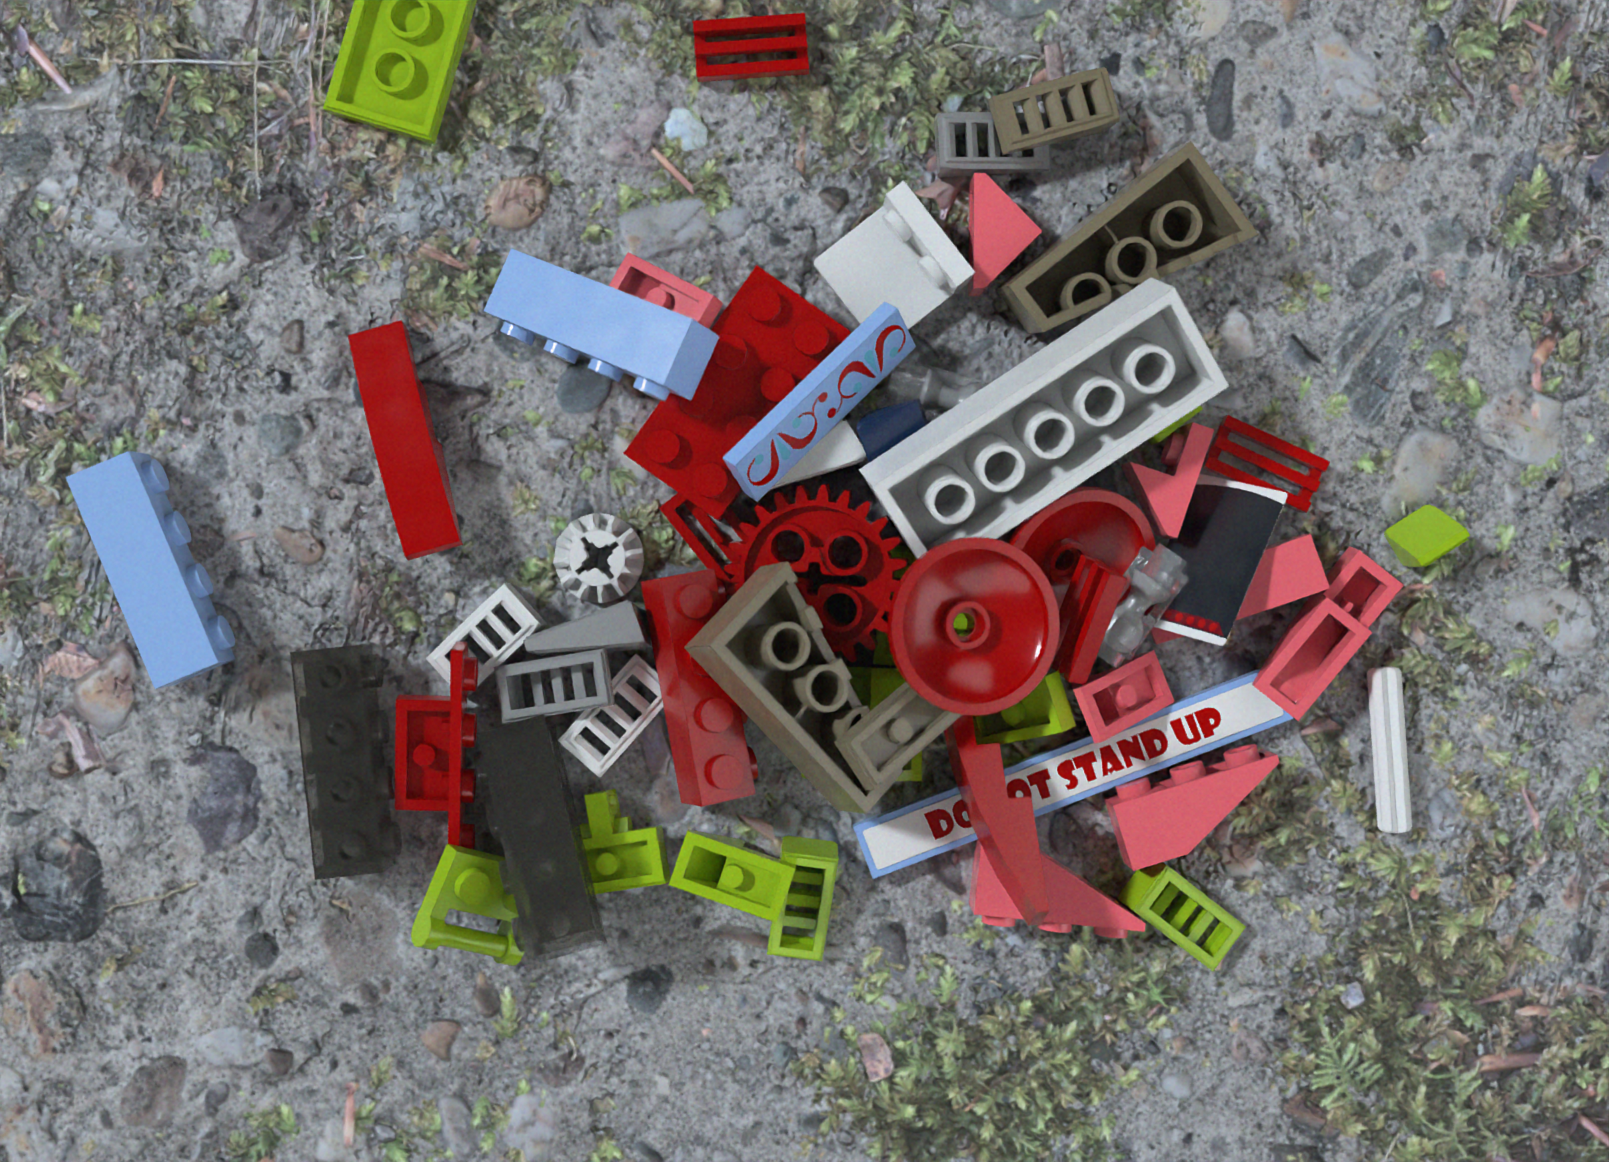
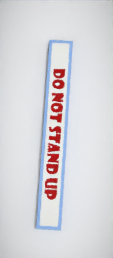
M1260 669L1178 699L1103 742L1094 743L1090 733L1003 766L1008 798L1031 796L1034 817H1038L1289 721L1293 717L1252 685ZM957 784L853 824L873 879L978 839L969 821Z

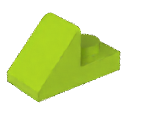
M1059 671L1046 673L1037 687L1017 704L996 713L972 716L977 745L999 743L1001 745L1062 733L1076 726Z
M688 829L669 885L777 923L797 865L744 847L746 841L742 839Z

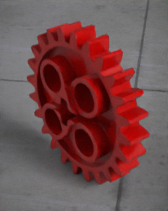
M804 484L797 486L796 502L794 503L790 501L783 491L774 494L777 508L775 512L763 503L754 507L761 521L759 525L747 520L742 521L738 525L749 539L747 542L732 541L729 543L728 548L740 555L741 559L739 562L729 563L724 566L723 571L739 576L738 583L725 589L726 594L733 596L760 566L787 561L792 570L796 572H806L817 562L820 563L821 573L825 575L864 576L867 579L865 586H855L840 581H826L820 586L819 590L813 589V581L809 578L798 577V581L794 582L806 605L813 606L824 627L820 630L835 657L837 658L838 651H842L851 663L855 662L858 658L857 642L862 643L866 648L873 651L878 643L872 630L875 628L881 632L888 633V618L884 613L889 612L893 598L892 593L895 592L901 578L894 577V571L905 567L909 563L908 558L892 557L890 552L891 549L902 541L901 536L884 538L881 531L885 528L890 518L884 516L872 522L868 518L873 503L871 500H867L857 509L851 507L852 490L850 489L844 490L838 500L834 501L831 500L829 484H822L816 499H811L810 493ZM782 531H795L802 537L805 543V551L801 559L790 560L781 555L777 541ZM849 536L859 542L862 548V557L858 564L846 566L837 561L833 553V546L838 537ZM836 593L849 595L857 607L856 617L846 622L836 620L828 610V601L831 595Z

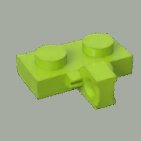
M616 789L596 791L584 795L589 823L579 825L580 838L549 844L556 893L559 900L666 884L671 879L662 825L633 829L631 817H621Z

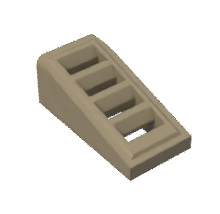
M1105 67L1078 72L992 96L988 100L1003 155L1100 134L1118 123L1120 119L1108 71ZM1063 96L1066 97L1072 122H1067L1061 101ZM1039 101H1043L1050 128H1044L1037 103ZM1022 106L1029 134L1022 135L1014 107Z

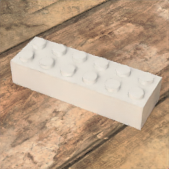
M1149 278L860 468L859 471L915 558L918 559L931 548L952 539L963 537L996 539L1223 391L1229 385L1175 287L1154 278Z

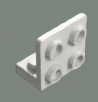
M904 180L885 195L883 206L814 260L816 270L859 325L885 301L898 308L908 330L966 286L975 273Z

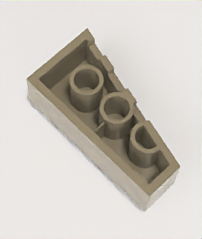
M1192 141L1166 153L995 290L1028 334L1041 333L1125 295L1149 278L1160 280L1162 277L1213 256L1217 252L1259 234Z
M788 561L760 566L684 648L836 810L867 814L901 775L903 769H899L878 789H864L834 742L867 715L870 709L868 706H862L849 682L852 676L843 660L836 658L820 630L824 626L813 606H807L794 583L798 579Z

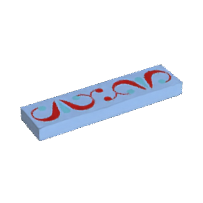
M884 301L723 457V460L745 494L758 502L916 347L898 308Z

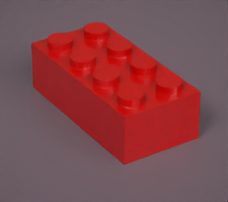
M758 265L755 266L711 329L712 332L720 337L692 400L690 401L669 392L666 401L659 402L623 453L719 522L722 521L726 512L732 507L743 491L723 460V457L851 334V331Z

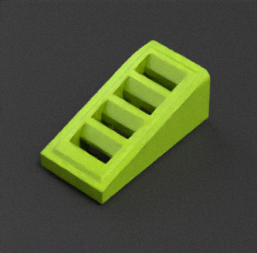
M786 835L782 838L779 859L797 865L791 882L820 885V892L789 887L778 922L771 921L767 955L822 961L839 860L838 844L834 841ZM786 905L817 908V914L787 911L785 908ZM783 926L813 929L814 936L782 933Z
M1163 862L1136 870L1118 895V900L1211 971L1215 970L1246 928L1240 921ZM1179 891L1184 893L1163 920L1160 916ZM1198 905L1202 908L1185 931L1180 933V928ZM1213 919H1218L1220 921L1202 947L1197 946L1195 943Z

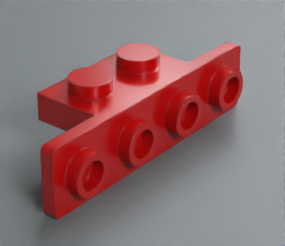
M456 641L451 649L450 696L398 695L396 698L395 810L448 811V844L475 850V824L465 823L466 803H474L476 796V769L466 768L467 747H475L477 740V713H467V692L477 691L478 658L468 657V642Z

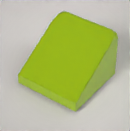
M1430 504L1420 507L1387 528L1384 532L1386 540L1402 565L1408 567H1426L1469 540L1468 537L1470 536L1465 527Z

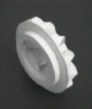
M592 513L571 521L556 540L553 564L561 585L581 600L604 603L624 596L635 586L643 570L644 552L637 533L628 523L613 515ZM586 538L589 543H593L598 548H603L607 545L612 546L616 542L619 544V546L612 550L613 554L607 559L611 567L609 570L614 575L612 579L599 568H594L590 571L585 570L582 573L579 572V569L585 566L584 562L590 557L586 550L587 545L583 539Z

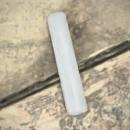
M1374 667L1367 672L1377 825L1381 831L1386 833H1403L1411 830L1412 817L1402 673L1397 667Z

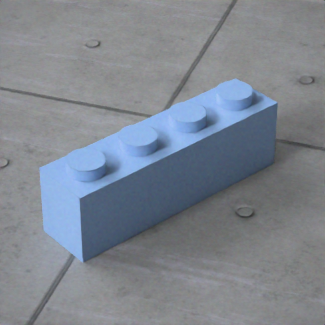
M512 248L484 308V312L504 322L500 330L501 333L532 346L535 337L545 340L547 342L543 348L544 351L573 364L576 363L579 355L591 359L587 367L588 369L616 382H620L623 373L636 378L633 388L664 402L669 392L690 401L692 400L720 337L690 317Z
M127 451L65 477L154 688L174 686L236 660L231 649L235 645L234 634L227 620L222 615L217 616L209 597L213 593L211 579L200 563L195 564L187 543L191 542L189 527L178 511L173 512L165 493L166 490H169V481L161 464L156 459H151L149 454Z

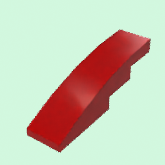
M400 320L348 335L373 448L406 559L409 561L463 545L442 445L435 437L426 390L418 378L407 327Z
M961 715L944 730V736L951 768L969 821L995 875L1028 926L1040 925L1050 910L1031 796L1008 798L1000 744L977 745L972 715Z

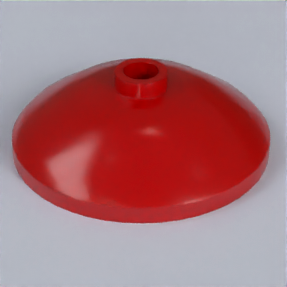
M1079 487L1071 489L1022 521L1008 544L1027 554L1044 572L1054 591L1059 611L1081 554L1098 558L1127 578L1116 609L1123 608L1135 592L1138 572L1142 571L1152 579L1154 575L1156 545L1147 518L1133 502L1106 488ZM1063 552L1061 559L1056 562L1058 556Z
M963 537L952 539L922 554L908 568L899 581L888 615L890 650L903 679L915 693L928 703L940 709L961 715L977 716L996 713L1017 704L1027 697L1042 681L1049 670L1059 640L1060 620L1058 604L1046 575L1023 551L1011 544L992 538ZM962 613L967 619V628L962 634L958 635L954 630L953 622L956 616Z

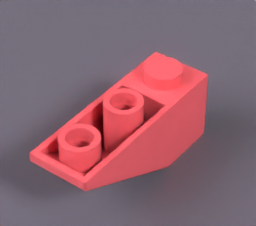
M1249 744L1224 752L1225 761L1204 767L1202 761L1188 762L1170 769L1171 778L1150 784L1149 778L1143 777L1116 786L1117 794L1104 798L1123 862L1135 871L1189 854L1280 763L1278 755L1264 749L1258 750L1256 744Z
M977 839L975 840L969 905L974 915H982L981 922L999 927L1015 926L1016 919L1024 920V918L995 875L980 841ZM1040 850L1050 912L1042 923L1037 926L1039 929L1068 933L1071 932L1072 925L1094 927V934L1109 938H1127L1128 930L1145 932L1146 923L1134 911Z

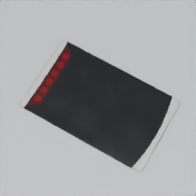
M1199 474L1178 538L1169 539L1153 576L1156 582L1167 589L1166 593L1149 600L1137 617V622L1219 646L1225 645L1288 497L1287 493Z

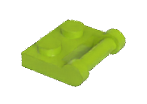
M447 843L411 930L413 945L428 950H435L439 946L492 956L494 961L499 964L517 965L524 955L526 944L524 936L550 877V873L539 865ZM454 909L500 919L502 922L496 934L445 923V918L448 910Z

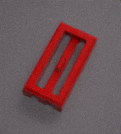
M805 13L693 21L697 82L809 75ZM795 31V36L706 42L708 37ZM783 51H796L797 59L708 65L707 57Z
M1230 415L1223 416L1207 451L1202 468L1228 480L1286 492L1288 497L1284 506L1300 513H1307L1312 503L1309 502L1311 496L1317 492L1321 483L1319 479L1322 472H1326L1330 461ZM1231 432L1308 467L1309 470L1306 475L1227 438ZM1221 451L1300 486L1301 488L1297 496L1218 460Z
M679 493L659 508L706 568H715L716 579L722 581L725 589L738 583L739 576L735 575L732 579L729 578L675 510L682 504H685L731 563L739 562L741 556L728 548L730 542L706 512ZM729 508L724 515V519L740 539L747 542L749 538L738 526L741 520Z
M1082 554L1059 611V640L1051 664L1055 671L1064 674L1063 678L1068 682L1085 685L1127 578L1098 558Z

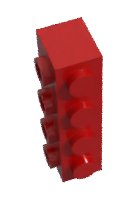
M715 568L642 581L641 587L681 803L703 807L755 795L753 780L758 777V764L753 749L747 746L743 724L747 723L748 715L684 648L727 603V594L722 581L716 579Z

